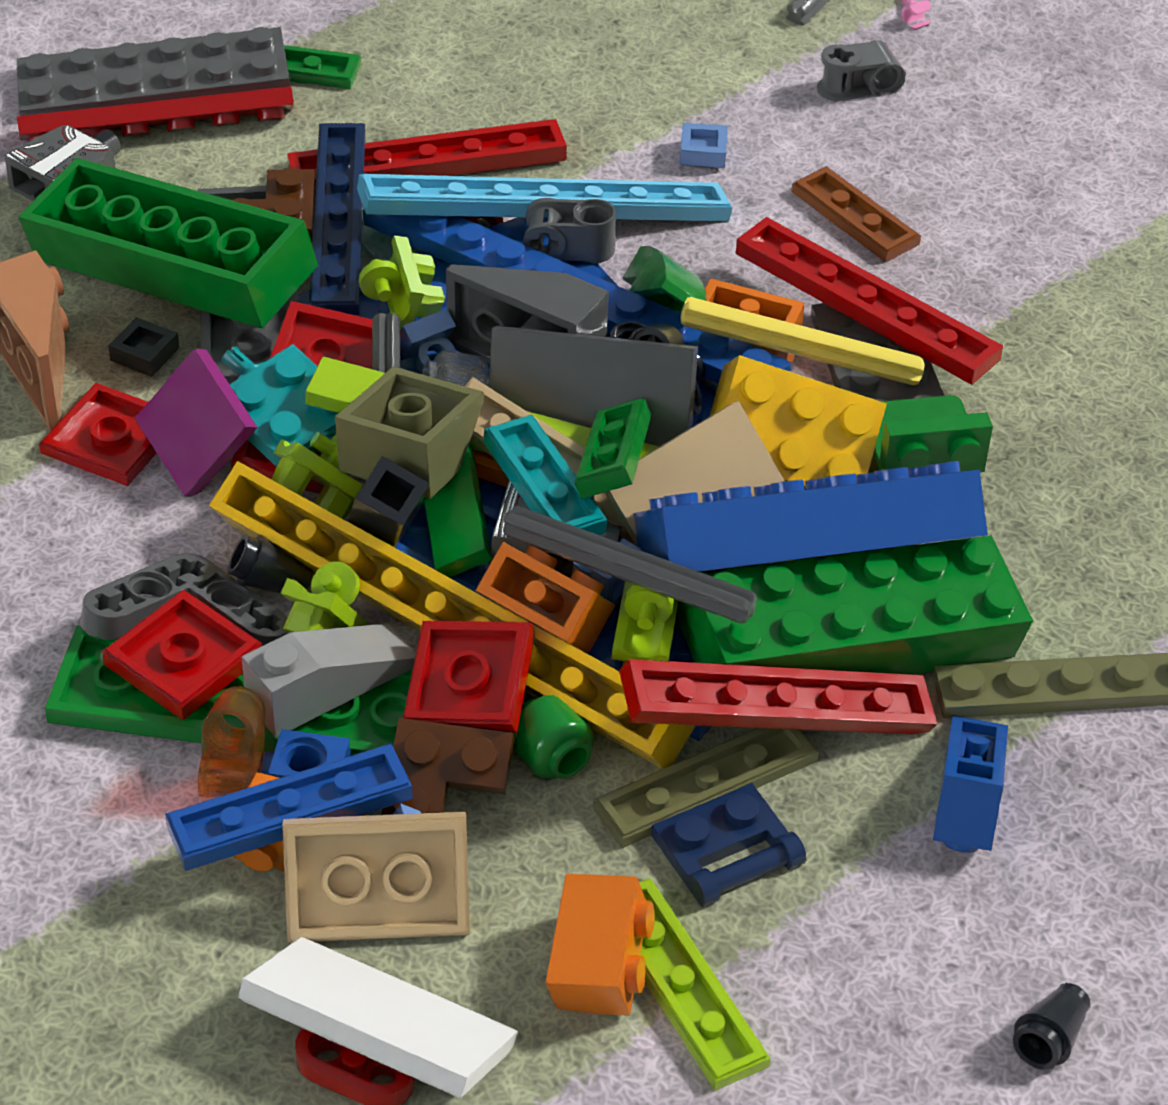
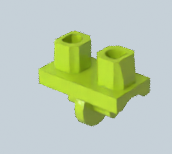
M394 235L391 242L393 255L390 260H372L359 274V284L362 293L368 298L383 302L387 301L390 313H394L400 318L401 330L403 325L413 322L415 318H424L441 311L445 296L442 287L430 285L435 270L432 256L412 253L408 237Z
M320 432L313 436L310 445L322 452L320 457L298 442L294 441L290 444L285 440H281L273 452L281 460L271 480L301 496L311 478L324 486L314 503L345 519L351 512L355 497L363 485L338 469L337 436L335 435L332 439H329Z
M333 561L324 564L312 578V593L307 591L297 581L287 578L281 594L292 602L293 606L283 629L291 633L369 625V622L349 606L358 596L360 589L359 577L356 572L343 562Z
M625 581L611 659L623 661V666L629 659L669 661L679 601Z

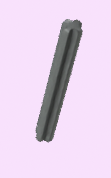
M514 506L504 517L503 533L506 537L740 624L746 623L755 612L757 596L753 591L520 506Z

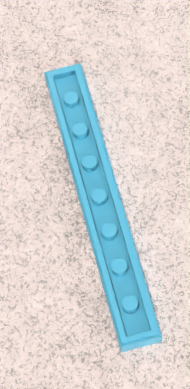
M359 175L357 191L366 214L526 217L527 207L533 201L545 197L569 200H605L615 207L616 219L729 222L733 208L720 184L712 182ZM546 210L544 212V218H548L549 211Z

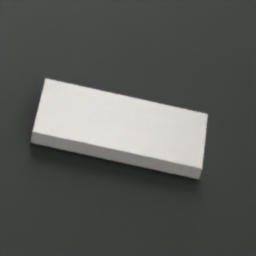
M300 937L242 978L238 998L242 999L243 1002L459 1098H462L509 1054L515 1044L518 1030L304 937Z

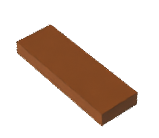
M827 166L792 183V193L885 263L920 245V234Z

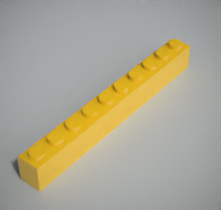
M238 461L209 504V507L232 527L255 538L258 535H263L303 563L304 566L312 569L314 573L324 564L333 561L347 564L359 577L360 589L358 598L418 632L421 631L422 621L528 622ZM531 623L535 630V637L525 687L526 693L535 698L543 695L557 696L575 713L587 720L593 731L661 769L674 763L695 725L631 723L619 671Z

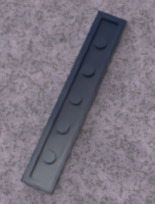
M321 123L319 124L312 240L318 267L310 275L309 305L359 316L363 204L357 191L359 175L364 174L365 124Z

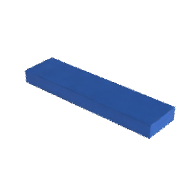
M388 744L166 813V826L185 871L282 841L283 819L361 816L413 799L412 784L392 744Z

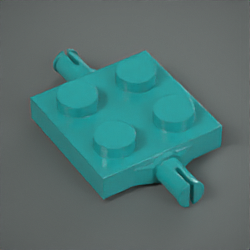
M294 344L259 364H254L238 347H232L231 352L227 350L222 357V364L239 377L230 386L258 427L247 440L276 467L281 458L273 452L281 440H285L290 444L294 441L298 442L313 453L322 454V452L311 446L310 442L317 432L332 439L336 435L335 416L339 413L305 404V391L318 366Z

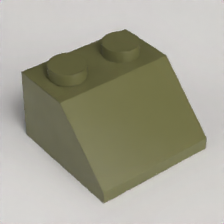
M393 366L335 416L340 471L367 480L381 457L384 456L430 483L425 497L431 499L460 470L484 403V392Z

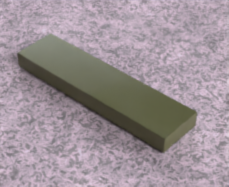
M755 728L593 799V809L619 845L625 848L651 836L652 825L751 783L757 789L817 762L819 752L801 730Z

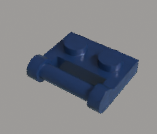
M753 783L652 825V838L702 908L719 901L721 893L783 866L787 870H791L806 863V852L802 841L796 833L788 832ZM767 841L770 845L766 849L712 872L706 868L703 869L707 865L761 842Z

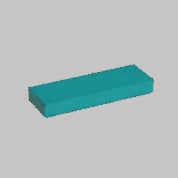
M533 415L484 429L483 443L531 511L597 535L606 533L607 518L592 497L580 498L574 483L576 475Z

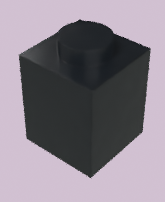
M382 456L355 497L348 522L396 548L419 512L430 483Z

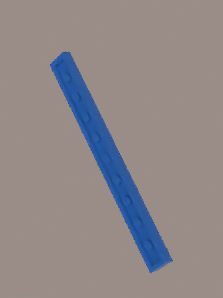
M363 209V224L392 238L394 235L408 237L410 246L449 264L567 273L609 291L607 335L610 336L613 327L628 321L639 322L646 326L662 323L674 326L681 333L684 345L698 346V356L702 359L705 366L704 378L713 383L719 384L723 366L739 355L791 372V362L743 341L685 327L681 324V313L463 217L366 214Z

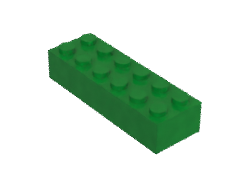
M77 157L18 216L32 251L36 250L44 263L261 329L265 327L318 267L304 220Z
M992 535L701 572L753 591L757 596L756 609L753 616L746 623L740 624L681 601L676 614L694 663L908 675L934 672V667L940 665L990 663L1015 657L1033 623L1027 606Z

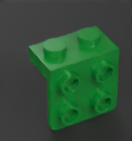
M953 395L882 401L887 403L873 452L879 471L905 467L910 469L925 467L931 464L959 461L960 472L979 469L980 473L985 472L993 430L988 412L967 414L962 400Z

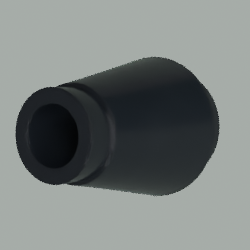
M248 534L243 535L237 543L228 564V574L237 577L238 584L280 594L287 578L297 581L307 590L313 576L312 569L304 566L303 563L263 535H258L256 538Z
M1063 983L1046 998L1020 1016L1015 1022L1013 1046L1018 1056L1028 1065L1043 1070L1051 1069L1055 1065L1066 1062L1070 1057L1081 1026L1091 1006L1088 994L1076 984Z

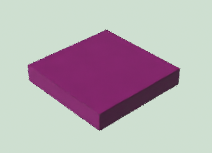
M193 349L135 417L142 431L186 497L202 492L258 428L205 349Z

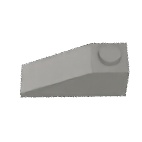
M389 623L291 632L241 656L246 703L276 738L280 735L281 729L292 730L413 669L416 653Z

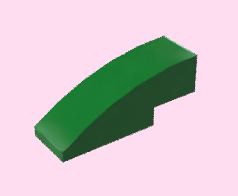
M640 246L622 277V280L631 285L629 291L681 313L683 305L689 297L706 301L704 285L699 277L652 246Z

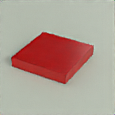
M95 382L39 443L40 453L129 486L157 454L135 420V417L147 405L148 401Z
M183 589L104 649L102 656L105 666L178 718L185 720L243 673L241 656L262 647L263 643Z
M422 621L403 719L517 734L535 637V630L531 623Z

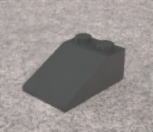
M451 264L446 269V307L456 325L447 339L453 344L456 351L490 365L492 328L496 326L607 337L609 291L560 272Z

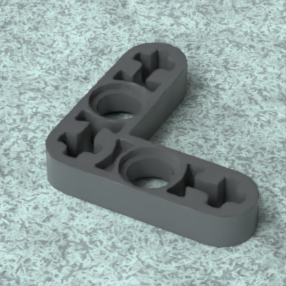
M187 553L171 556L91 590L83 599L80 619L81 628L87 634L103 640H115L123 636L184 589L263 643V646L289 634L283 629L288 618L284 613L246 586L238 584L235 578L208 559ZM139 594H149L157 596L158 598L145 597ZM226 602L237 607H225L216 603Z

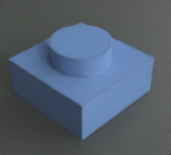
M683 123L680 165L725 168L728 126Z

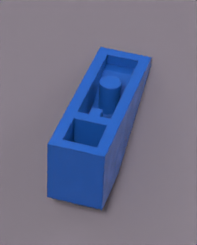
M952 715L935 819L934 841L944 842L945 846L958 852L971 853L976 852L978 849L992 850L1004 786L1008 725Z

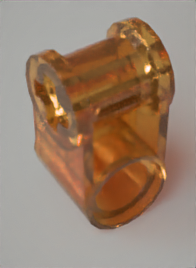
M238 686L230 687L223 691L216 699L203 722L202 754L198 772V793L201 798H210L213 793L227 795L249 788L256 772L261 773L265 755L266 710L260 696L249 688ZM223 715L237 716L242 720L246 728L232 727L225 721Z

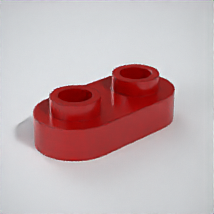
M304 1028L297 1035L295 1041L297 1066L301 1074L309 1081L363 1105H401L411 1096L415 1087L414 1077ZM328 1050L339 1054L335 1060L329 1062L317 1058L321 1052ZM379 1075H389L394 1078L392 1083L385 1085L372 1082Z

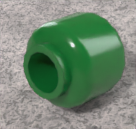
M543 695L539 698L529 699L522 704L517 734L513 733V749L536 776L546 780L567 779L579 773L589 762L592 753L594 732L588 721L575 713L555 695Z

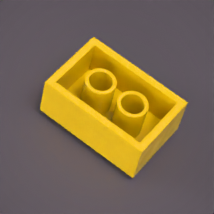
M739 355L723 366L709 417L731 403L739 401L784 481L803 480L804 488H806L805 481L845 474L856 473V475L868 473L887 403Z

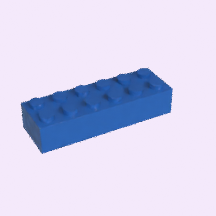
M959 461L931 464L925 467L910 469L905 467L859 475L854 473L823 477V479L805 481L806 490L804 489L803 480L772 483L770 485L754 487L755 496H752L751 486L720 489L702 493L703 502L698 503L697 492L668 495L662 498L649 499L650 510L634 513L637 547L641 548V551L698 572L988 535L980 469L960 472Z

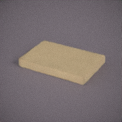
M736 401L640 458L632 485L605 493L637 546L634 513L650 510L649 499L697 492L698 503L703 502L702 493L743 486H751L752 496H755L754 487L785 481L740 402Z
M466 812L283 819L287 943L295 942L300 937L315 942L470 935Z

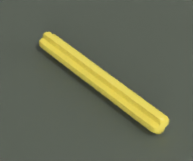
M687 298L681 311V324L685 327L901 383L917 385L924 372L925 363L920 356L701 299Z

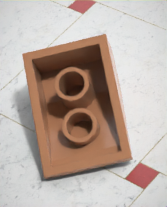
M35 250L0 262V355L51 430L60 422L66 361L64 334L70 332L67 316L61 305H59L58 296L64 295L61 277L54 266L49 268L46 266Z

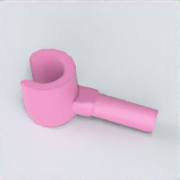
M901 0L905 5L901 13L902 20L906 24L925 18L923 12L930 9L929 0L919 2L916 0ZM930 20L914 24L910 27L915 30L930 24Z

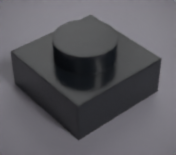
M138 317L108 345L110 361L151 377L180 348L177 332Z

